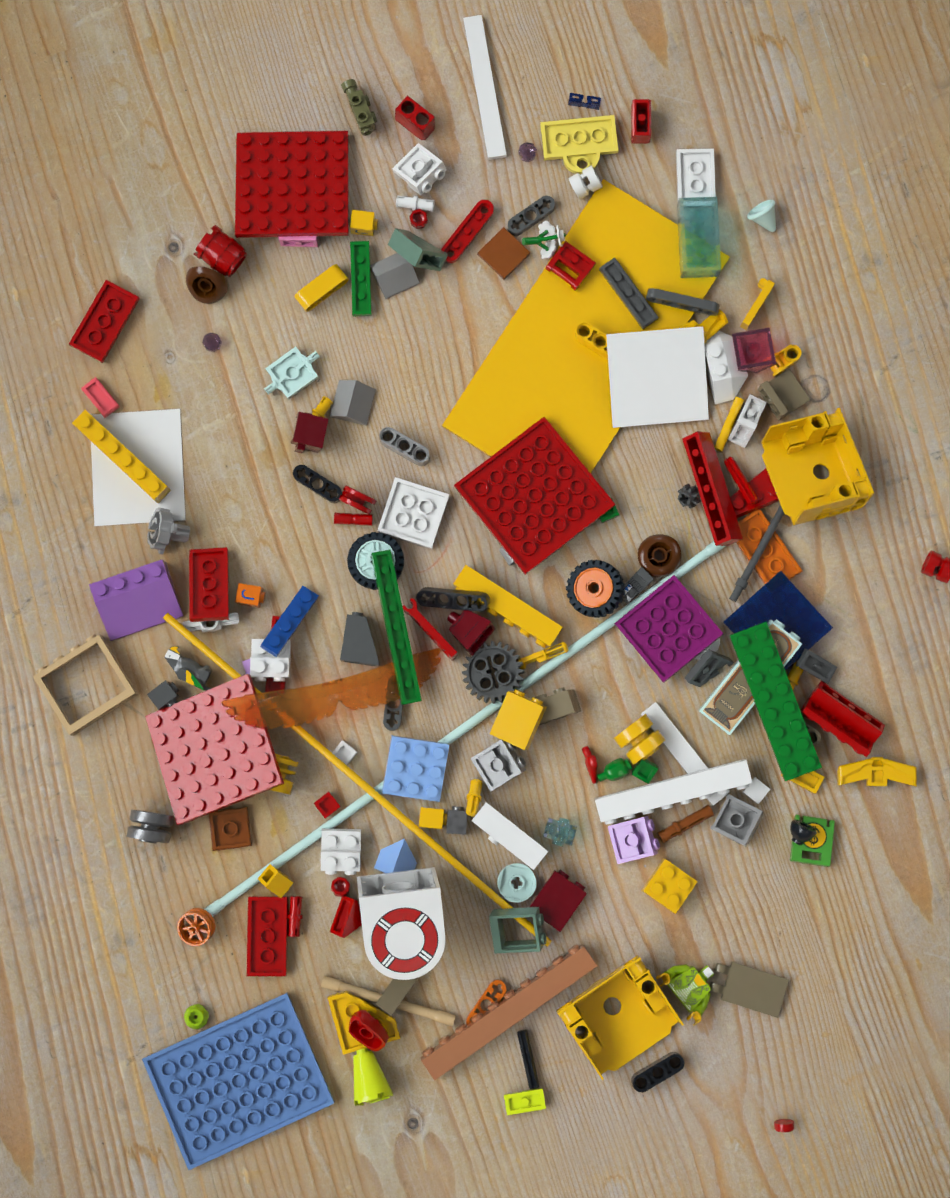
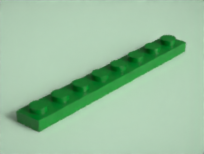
M391 549L371 553L401 704L420 702L422 699Z

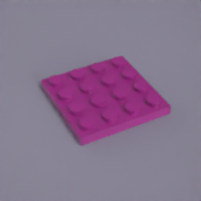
M675 575L614 623L663 683L724 635Z

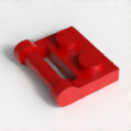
M565 241L545 269L555 273L576 291L596 263ZM557 262H561L578 275L577 279H574L556 266Z

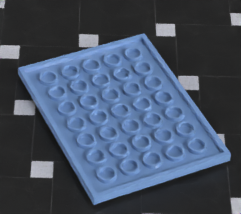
M288 992L142 1059L188 1170L335 1103Z

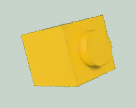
M352 210L351 234L373 236L374 230L378 229V219H375V213Z
M421 807L419 827L442 829L443 825H447L448 814H444V809Z
M271 864L268 865L258 878L267 889L280 898L288 892L293 884L284 873Z

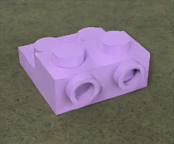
M648 816L608 826L617 864L658 854L657 850L660 849L658 839L653 836L652 831L655 830L653 820L649 819Z

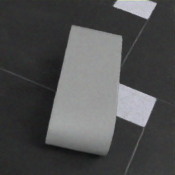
M385 427L380 431L379 438L384 447L418 466H425L429 462V451L426 447L393 428ZM390 433L394 437L391 441H385L383 439L384 435ZM402 443L410 445L406 451L401 450L399 447ZM419 452H423L426 454V458L418 460L416 455Z

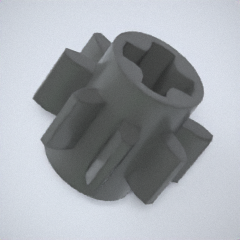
M686 484L682 489L678 490V500L683 507L689 506L691 509L701 502L696 485L690 487V484Z

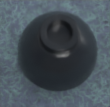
M792 820L790 832L792 834L791 840L794 843L802 845L803 842H808L816 836L817 832L814 827L801 820Z

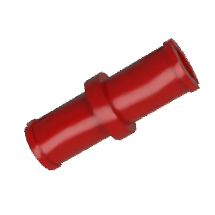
M290 896V911L287 914V918H289L287 936L300 937V922L303 919L301 914L303 897Z

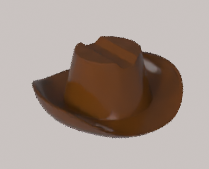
M192 267L186 274V285L189 292L201 303H216L227 292L228 282L226 278L213 269Z
M655 534L649 536L642 541L638 548L640 566L653 577L662 578L671 575L676 571L681 562V548L678 542L668 535Z

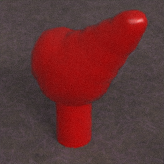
M589 746L582 748V752L585 756V764L590 779L595 784L597 782L598 764Z

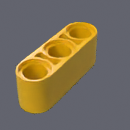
M335 264L299 290L294 297L302 308L309 312L343 287L349 281V278Z
M580 323L575 332L576 340L608 361L606 334L589 323ZM587 330L589 335L583 337L579 334V331ZM603 340L605 345L599 347L595 344V341Z

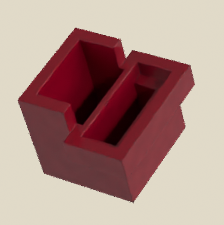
M298 412L295 431L291 440V444L296 445L294 452L303 453L305 450L318 453L323 448L329 419L306 412Z

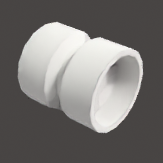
M592 165L583 169L582 174L576 173L568 178L579 200L589 195L590 190L594 192L603 187ZM588 178L590 181V184L586 185L584 179Z

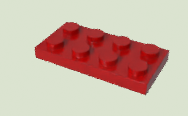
M105 280L69 345L103 363L140 298Z
M227 547L189 550L190 622L229 620V563Z
M248 897L247 976H287L288 897Z

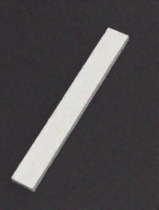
M482 15L465 17L463 21L488 160L506 157V149Z

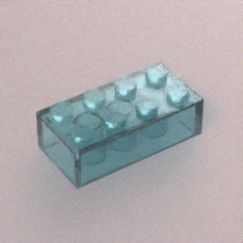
M717 197L679 198L677 216L681 278L718 277L721 271Z

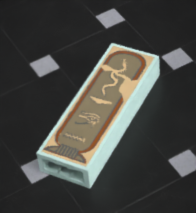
M777 619L775 621L769 620L767 623L782 664L785 667L801 647L802 643L799 642L801 638L792 631L790 634L785 631V625ZM737 660L698 710L728 735H731L755 704L739 660Z

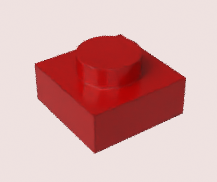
M329 791L313 803L325 819L341 807Z

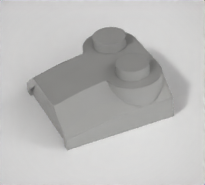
M728 794L710 829L746 847L754 836L764 812Z

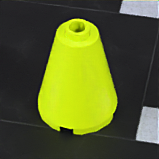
M368 1048L357 1050V1054L353 1056L354 1105L362 1106L364 1105L363 1102L371 1104L393 1096V1092L373 1051H368Z

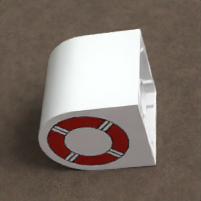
M435 867L357 877L364 947L366 955L375 969L387 977L398 980L415 979L432 970L439 962L445 948L441 890Z

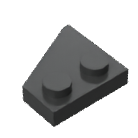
M708 649L695 666L690 669L685 679L688 683L701 687L708 680L720 674L718 670L726 664L730 667L734 662L729 657Z

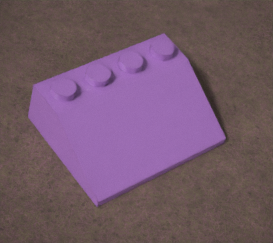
M159 560L89 584L94 602L110 641L165 623L166 621L163 617L166 613H169L175 619L184 616L164 560Z

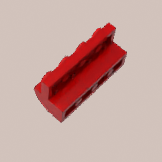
M823 681L819 682L801 708L802 713L807 719L815 721L824 731L831 732L840 742L848 744L856 753L865 757L871 753L873 744L881 736L885 724Z

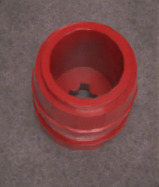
M214 225L211 228L213 232L204 235L195 249L197 252L193 255L200 260L202 259L210 268L223 276L231 277L241 266L247 253L234 238H231L222 232L221 228Z

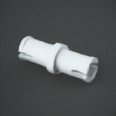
M397 195L396 207L409 208L412 211L421 209L433 212L435 200L421 199L418 196L406 197Z

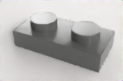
M805 648L796 663L797 667L829 684L837 669V666Z

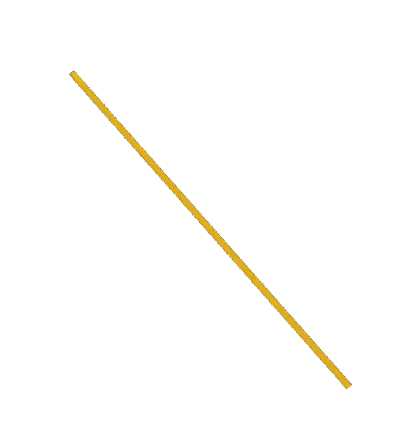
M169 613L165 614L163 619L228 675L233 679L242 676ZM255 687L258 700L502 909L513 908ZM514 918L535 936L534 925L526 918ZM546 936V944L544 945L548 947L552 940Z

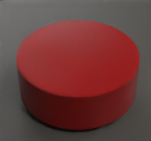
M790 1119L774 1121V1129L777 1132H791L794 1130V1121Z

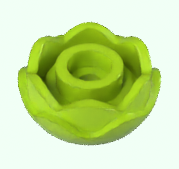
M200 1004L189 1006L184 1014L186 1025L192 1029L203 1028L209 1018L208 1011Z

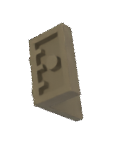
M790 369L769 382L765 381L758 388L759 393L778 420H781L810 400Z

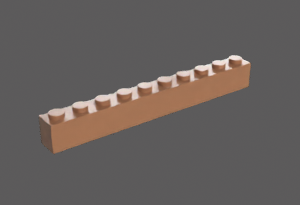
M578 944L574 945L568 950L569 953L567 955L555 958L550 967L541 968L536 972L537 976L531 980L527 978L521 982L520 988L515 991L513 989L508 991L503 996L504 999L499 1003L497 1001L491 1003L484 1014H481V1012L475 1014L471 1018L470 1024H461L450 1037L446 1035L438 1041L439 1044L434 1048L430 1046L422 1052L421 1061L434 1081L596 968V963L583 944L580 946Z

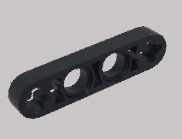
M424 587L416 596L417 602L424 607L480 612L484 611L490 604V597L486 593L478 591ZM424 593L426 594V597H430L428 600H426V598L423 597ZM441 594L448 597L449 601L447 603L440 600ZM458 596H464L467 604L459 603ZM479 598L484 602L483 605H480V602L477 601Z

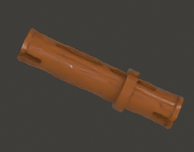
M706 805L684 819L672 822V825L657 832L661 842L665 843L673 837L683 835V832L704 820L713 817L714 813L710 806Z

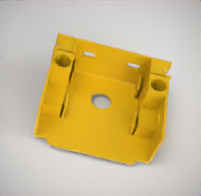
M837 408L833 414L828 415L824 411L820 414L772 425L761 441L764 449L762 459L785 515L791 518L793 526L860 509L867 504L874 494L840 408ZM816 465H823L828 469L829 476L826 479H818L814 475L813 468Z
M638 955L606 977L594 982L587 990L556 1010L566 1028L570 1031L602 1080H604L602 1076L607 1070H618L669 1035L674 1024L679 1022L682 1026L684 1025ZM649 980L651 983L650 988L642 990L643 982ZM610 997L617 998L621 1003V1009L615 1015L607 1014L603 1007L605 1000ZM585 1026L586 1029L583 1034L575 1033L576 1028Z

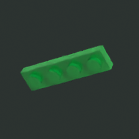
M369 241L350 242L353 317L372 316Z

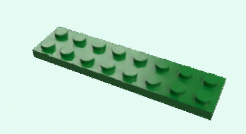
M765 621L729 635L784 781L822 768L767 622Z

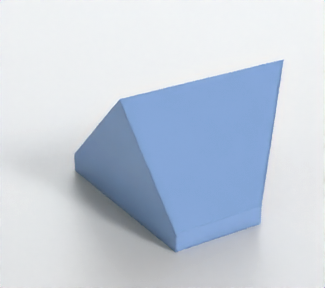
M404 838L381 849L374 868L384 873L415 870L417 862Z

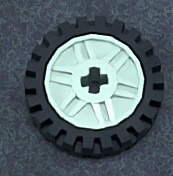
M371 532L359 537L352 544L347 557L348 569L354 580L365 588L378 589L371 553L390 549L398 580L404 568V555L397 541L391 536L380 532Z

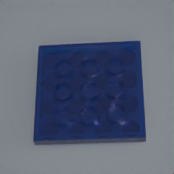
M782 571L777 573L723 622L733 634L765 621L768 623L769 620L775 621L777 619L784 624V630L789 634L791 631L801 638L799 642L802 643L801 647L785 665V670L800 658L804 648L809 650L833 628Z

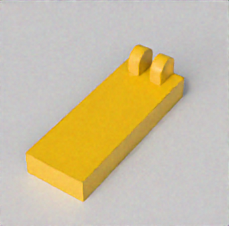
M764 278L759 280L758 287L762 291L741 323V328L744 330L748 329L775 285L774 282Z

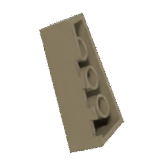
M563 687L554 690V694L548 697L547 694L535 697L543 701L542 705L547 706L539 725L566 717L571 713L581 712L575 690H565Z

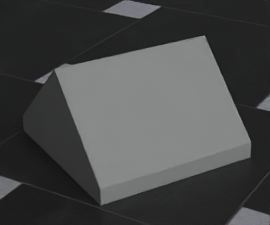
M398 253L370 265L385 299L419 284L413 265Z
M339 380L330 417L367 426L376 389L357 380Z

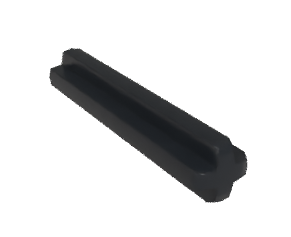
M520 1030L517 1032L528 1085L530 1089H536L539 1087V1081L528 1031Z

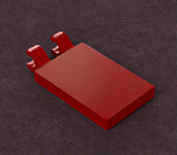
M411 598L410 601L413 607L408 609L403 605L404 612L453 661L458 656L457 651L417 610V603L415 599Z

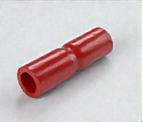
M334 513V524L372 526L373 514Z

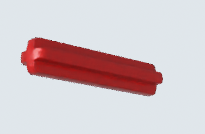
M733 457L726 458L724 464L749 505L756 504L758 497Z

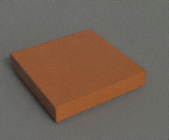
M503 227L477 255L505 280L530 255V251Z
M248 807L215 811L209 814L213 851L252 846Z

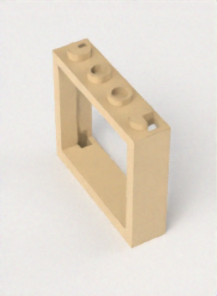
M101 635L90 636L86 639L85 644L74 646L69 650V654L64 657L61 655L55 658L53 664L48 667L43 666L36 671L37 674L33 676L67 733L71 736L79 733L138 695ZM98 644L126 690L73 724H70L43 678Z

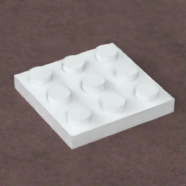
M395 477L377 532L432 549L450 495Z

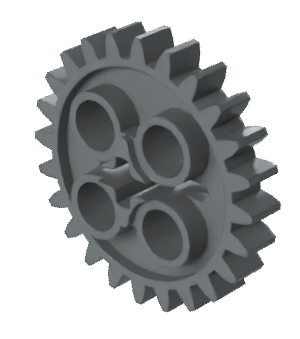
M491 641L490 646L484 642V648H479L472 657L466 656L469 663L463 664L467 669L462 671V674L467 676L463 679V682L469 683L466 689H472L470 694L472 696L477 694L479 701L484 697L485 703L489 699H491L493 704H495L496 699L503 703V697H506L508 691H514L515 687L521 688L518 681H524L520 674L525 673V671L519 668L524 664L523 662H517L521 657L520 655H515V649L509 651L510 646L508 644L503 648L502 642H499L497 646L494 641ZM489 656L491 657L492 666L496 670L495 677L499 688L495 687V680L490 674L492 670L488 662ZM500 656H503L504 662L500 665H497L495 662L496 659ZM480 662H486V667L483 670L477 669ZM505 674L509 675L508 682L501 683V677ZM485 680H490V687L486 689L482 688L483 682Z

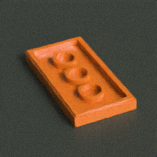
M761 509L754 511L738 522L743 540L736 543L748 561L752 558L770 525ZM775 531L754 568L769 592H772L802 572V569Z

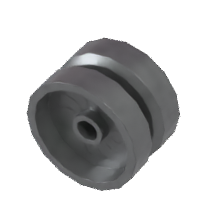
M131 810L130 820L141 823V827L129 826L126 837L149 843H169L171 833L159 828L160 826L171 827L174 816Z

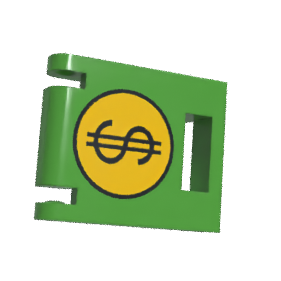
M795 815L794 820H800V815ZM803 816L802 821L814 827L817 834L812 840L803 842L802 845L792 841L790 862L830 867L835 821L830 820L827 827V819ZM802 851L821 853L819 854V860L802 858Z

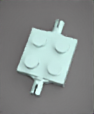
M295 346L265 368L271 376L272 383L265 387L264 390L269 395L278 388L289 400L319 378L311 364L320 358L319 354L315 351L306 357Z

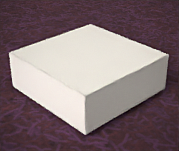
M342 740L332 753L348 765L358 752Z
M754 777L752 779L753 783L748 784L749 787L745 788L743 793L756 804H759L770 791V788Z

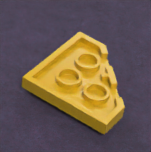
M348 991L328 996L343 1055L367 1048L348 1032L350 1019L359 1010H366L383 1025L389 1035L387 1042L400 1039L396 1019Z

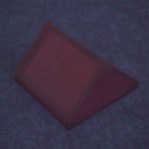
M770 328L732 334L738 371L758 373L776 365Z

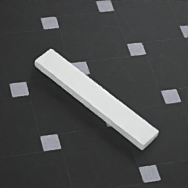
M656 702L640 714L641 716L646 714L653 722L651 729L653 731L659 730L666 739L663 744L687 774L708 769ZM718 792L710 794L711 797L707 798V800L713 806L728 793L718 795Z

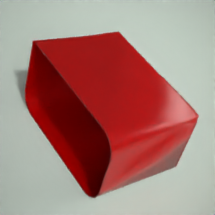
M408 95L395 109V120L420 140H426L435 130V116ZM406 106L414 108L413 112L409 114L404 113L402 110ZM418 113H421L429 120L427 124L420 125L416 122Z

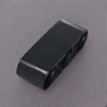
M677 1052L666 1054L632 1076L631 1083L633 1088L642 1093L648 1091L680 1072L684 1067V1059ZM673 1057H678L680 1060L679 1065L676 1067L670 1066V1060ZM656 1067H661L663 1070L662 1075L659 1077L653 1076V1070ZM640 1077L646 1079L643 1087H638L635 1084L636 1080Z

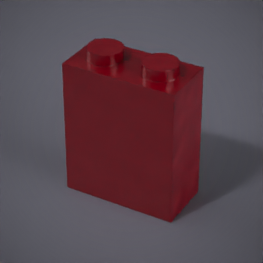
M554 870L529 907H539L544 921L561 932L587 893L584 891L586 887L577 881L573 884L569 881V875L562 870L556 872Z

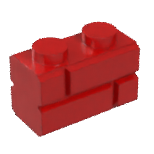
M634 99L631 104V143L648 144L651 139V100Z

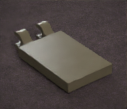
M731 962L730 967L719 963L716 964L715 971L727 974L724 986L714 982L710 984L711 991L722 994L721 1000L778 1018L789 979L735 962Z

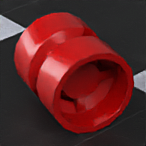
M931 550L923 563L921 573L929 577L936 576V580L948 583L950 580V558H942L941 554Z

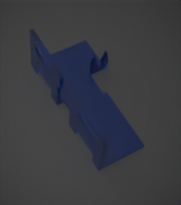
M570 93L569 106L599 110L600 97L587 96L588 101L584 103L582 102L583 95Z

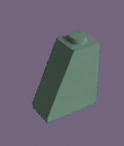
M395 228L388 243V246L414 267L441 271L448 256L447 253L408 230Z

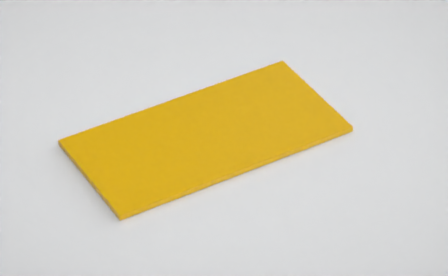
M603 179L601 181L603 187L594 192L565 237V241L596 263L594 268L576 291L555 273L549 272L544 268L449 413L442 427L491 457L541 418L545 417L586 469L592 473L621 427L613 428L608 361L576 340L575 332L577 326L582 322H586L605 334L677 329L688 323L695 313L646 300L659 318L642 329L599 271V268L615 257L645 299L650 288L704 299L730 256ZM557 262L556 266L574 279H577L578 275L561 262ZM587 330L579 331V334L583 337L589 335ZM603 340L595 341V344L599 347L605 345Z

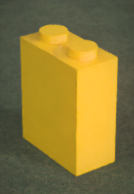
M520 690L508 691L490 731V735L523 750H529L547 706L542 705L543 701L540 699L525 697L526 693Z

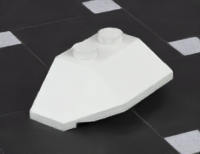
M719 330L704 344L706 373L715 405L733 401L748 377L739 340Z

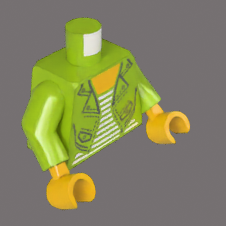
M685 964L672 966L664 973L657 975L656 979H663V983L660 986L668 985L687 1011L691 1013L686 1019L689 1020L693 1017L695 1019L693 1026L701 1022V1016L706 1010L711 996L709 992L711 988L706 981L714 975L712 970L706 965L698 972L693 966L689 967Z

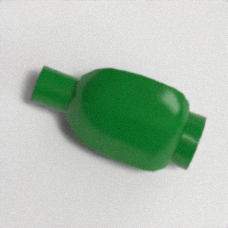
M618 758L607 764L604 772L598 774L597 777L600 782L606 779L616 781L626 777L629 774V770L633 768L628 758L625 760Z

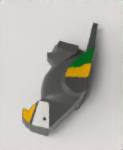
M172 646L168 649L165 659L177 674L178 679L204 691L212 689L205 685L212 673V669L209 668L210 666L202 667L196 661L182 657L178 646Z

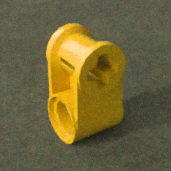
M789 345L781 351L774 353L763 362L768 364L773 372V377H776L798 362L801 357V349L797 345ZM787 352H795L796 358H789Z

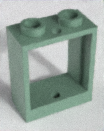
M539 907L493 909L489 920L495 954L540 952L544 944H546V933L542 931L544 918L543 914H540ZM533 917L536 940L506 941L503 919Z

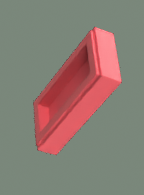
M96 377L81 388L104 418L120 407Z

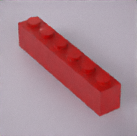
M697 431L682 438L715 545L729 546L743 540L710 432Z

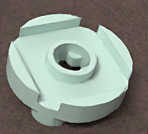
M513 863L506 866L500 872L497 886L500 894L506 900L519 903L533 895L536 889V878L528 866L521 863ZM516 877H519V880L522 882V886H518V889L514 888V884H511V881L515 880Z

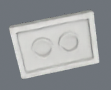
M677 149L678 206L715 205L714 149Z

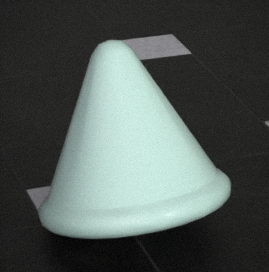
M771 199L758 204L748 213L747 218L768 231L775 232V201Z

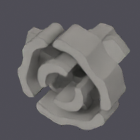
M156 508L148 526V529L155 530V532H148L147 542L151 549H156L159 554H164L165 547L171 540L184 543L188 541L190 527L175 524L169 509Z

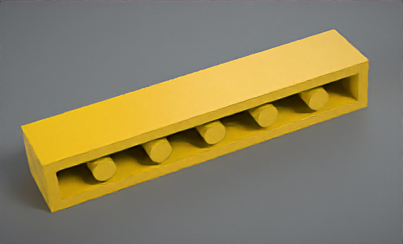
M86 410L72 422L80 432L156 503H159L171 491L164 482Z
M467 565L464 566L453 583L455 590L486 593L490 597V604L487 607L489 614L494 617L499 615L504 619L503 622L510 627L516 626L520 629L519 633L527 638L529 636L536 639L535 643L542 648L546 646L548 648L551 647L563 628ZM481 598L477 600L480 602V605L484 604V602L481 601Z

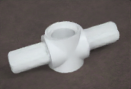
M236 612L230 613L229 620H218L213 627H207V621L190 622L189 620L182 622V625L190 632L202 630L203 633L221 630L222 626L238 624L239 615Z

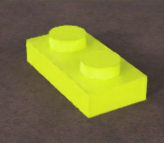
M543 1088L504 1094L507 1115L546 1109Z

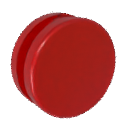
M345 485L343 489L345 491L342 492L339 500L370 515L372 510L363 505L365 501L373 505L377 501Z

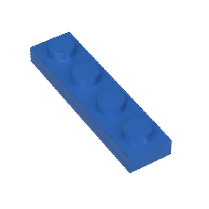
M302 586L260 647L277 657L315 604L319 595Z

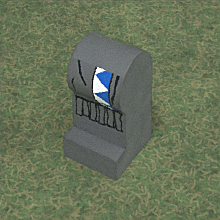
M643 567L625 583V588H623L625 594L622 596V599L627 604L654 580Z

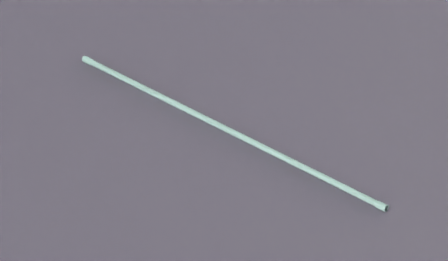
M714 541L707 545L704 550L677 568L674 573L663 578L569 646L567 653L554 657L526 677L524 681L519 682L518 684L521 688L515 687L514 690L525 691L615 626L614 623L673 575L680 579L726 546H716ZM496 699L495 704L490 703L438 742L450 745L500 709L503 703ZM384 781L374 787L380 794H382ZM368 793L364 794L269 864L277 869L320 839L322 837V828L334 829L374 799ZM269 864L222 898L214 901L204 910L214 917L228 904L260 882L258 878Z

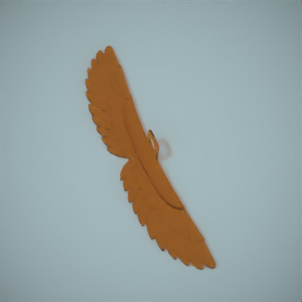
M440 648L412 655L419 688L423 686L421 683L431 679V676L428 675L437 670L434 666L440 663L441 658L435 657L439 655ZM391 662L369 671L321 684L249 694L223 700L221 704L224 707L230 708L226 710L228 715L236 716L234 719L237 721H246L245 725L257 724L256 728L269 726V729H274L283 725V728H289L293 725L295 727L300 726L304 722L309 724L315 718L316 721L323 719L325 716L328 718L336 710L338 701L351 710H358V708L367 709V705L377 707L379 706L378 703L388 704L390 701L399 700L400 696L394 665Z

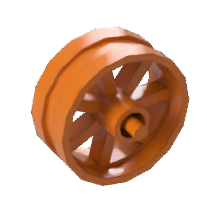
M192 908L179 919L177 931L181 940L186 944L200 946L212 937L216 926L212 915L208 911L201 908ZM188 915H194V921ZM185 920L190 924L189 926H185ZM201 932L208 934L205 939Z

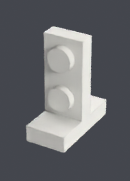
M749 394L728 440L745 448L756 429L758 420L767 402Z

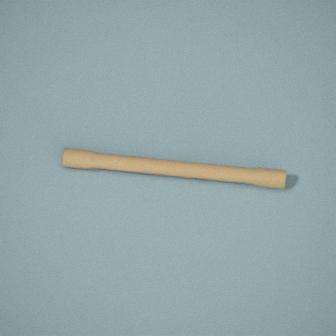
M328 976L323 977L321 984L322 988L336 992L348 991L359 998L376 1003L382 995L381 993L347 984ZM402 1000L397 1008L452 1027L456 1015L434 1010Z

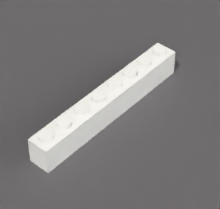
M742 759L594 799L600 822H605V825L617 822L616 818L624 817V820L634 818L635 814L642 812L643 815L653 813L654 809L661 807L662 810L673 807L674 803L680 802L681 805L691 803L693 798L699 797L700 800L710 798L712 793L718 792V795L729 793L731 788L737 787V790L749 787L748 784L753 782L747 760Z

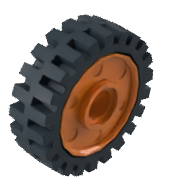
M588 560V562H582L580 566L577 565L575 571L570 573L571 577L570 579L568 578V586H566L568 591L567 598L574 609L581 614L594 618L605 617L607 614L613 613V610L619 607L618 604L622 603V596L625 594L623 590L625 584L620 572L609 563L601 560ZM598 584L599 590L596 593H593V586Z

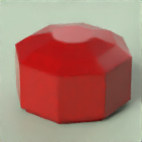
M421 209L413 210L409 216L411 226L416 229L424 228L428 223L427 213Z
M337 877L332 881L331 891L335 896L344 897L349 893L350 883L346 878Z

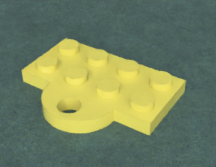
M614 115L540 122L544 161L563 159L565 167L574 174H582L583 169L577 166V163L581 160L587 163V167L592 165L595 169L599 163L600 155L618 153Z

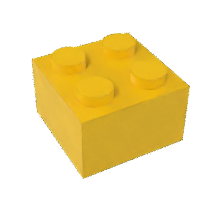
M663 858L641 891L676 914L698 881Z

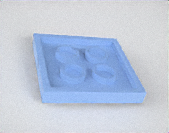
M391 735L382 794L440 802L449 744Z

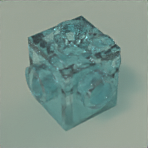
M561 817L559 821L548 818L543 837L552 839V844L563 847L564 843L572 846L577 827L570 825V820Z

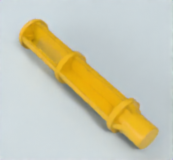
M565 642L520 658L518 662H523L524 665L519 669L524 670L526 665L535 661L541 663L567 653L568 646ZM564 651V652L559 653V654H557V655L551 656V655L556 654V653H558V652Z

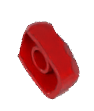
M359 1010L352 1015L348 1032L357 1041L372 1051H379L385 1047L389 1035L376 1018L372 1017L366 1010Z

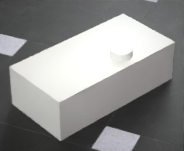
M487 802L472 819L473 823L490 835L488 839L496 846L500 843L533 870L548 852Z

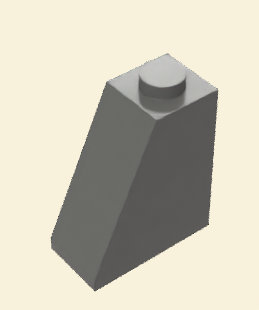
M352 612V615L347 614L340 661L379 667L380 662L367 618L363 617V613Z

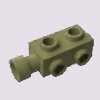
M354 79L346 80L341 84L343 92L347 94L361 134L363 136L369 135L376 130L375 123L377 122L374 111L370 112L368 106H371L367 95H363L362 90L357 91L358 87Z

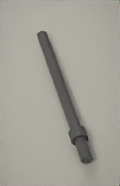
M781 505L741 578L737 579L736 587L729 598L730 600L736 602L742 590L746 589L749 577L784 515Z

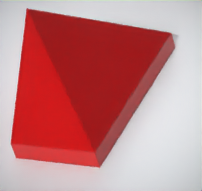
M348 896L341 898L330 929L331 933L345 938L362 926L358 901Z

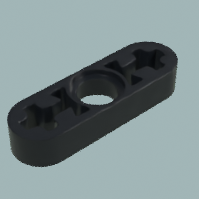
M298 465L294 468L293 476L298 483L330 503H338L340 501L339 497L342 495V491L339 486L305 465ZM305 470V474L311 477L309 484L306 483L308 480L305 477L298 478V471L302 472ZM314 480H322L323 486L320 489L313 488L312 483ZM327 484L330 485L328 486L329 490L333 492L337 490L338 497L330 498L331 495L327 491H325V494H322Z

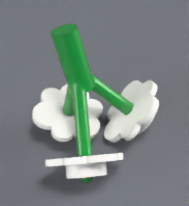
M544 221L538 226L540 229L539 236L522 238L523 245H539L542 247L540 254L543 260L549 259L554 255L556 251V241L554 239H558L559 246H563L562 241H565L566 237L564 230H560L559 225H556V234L555 227L548 221ZM542 241H550L545 245L542 243Z

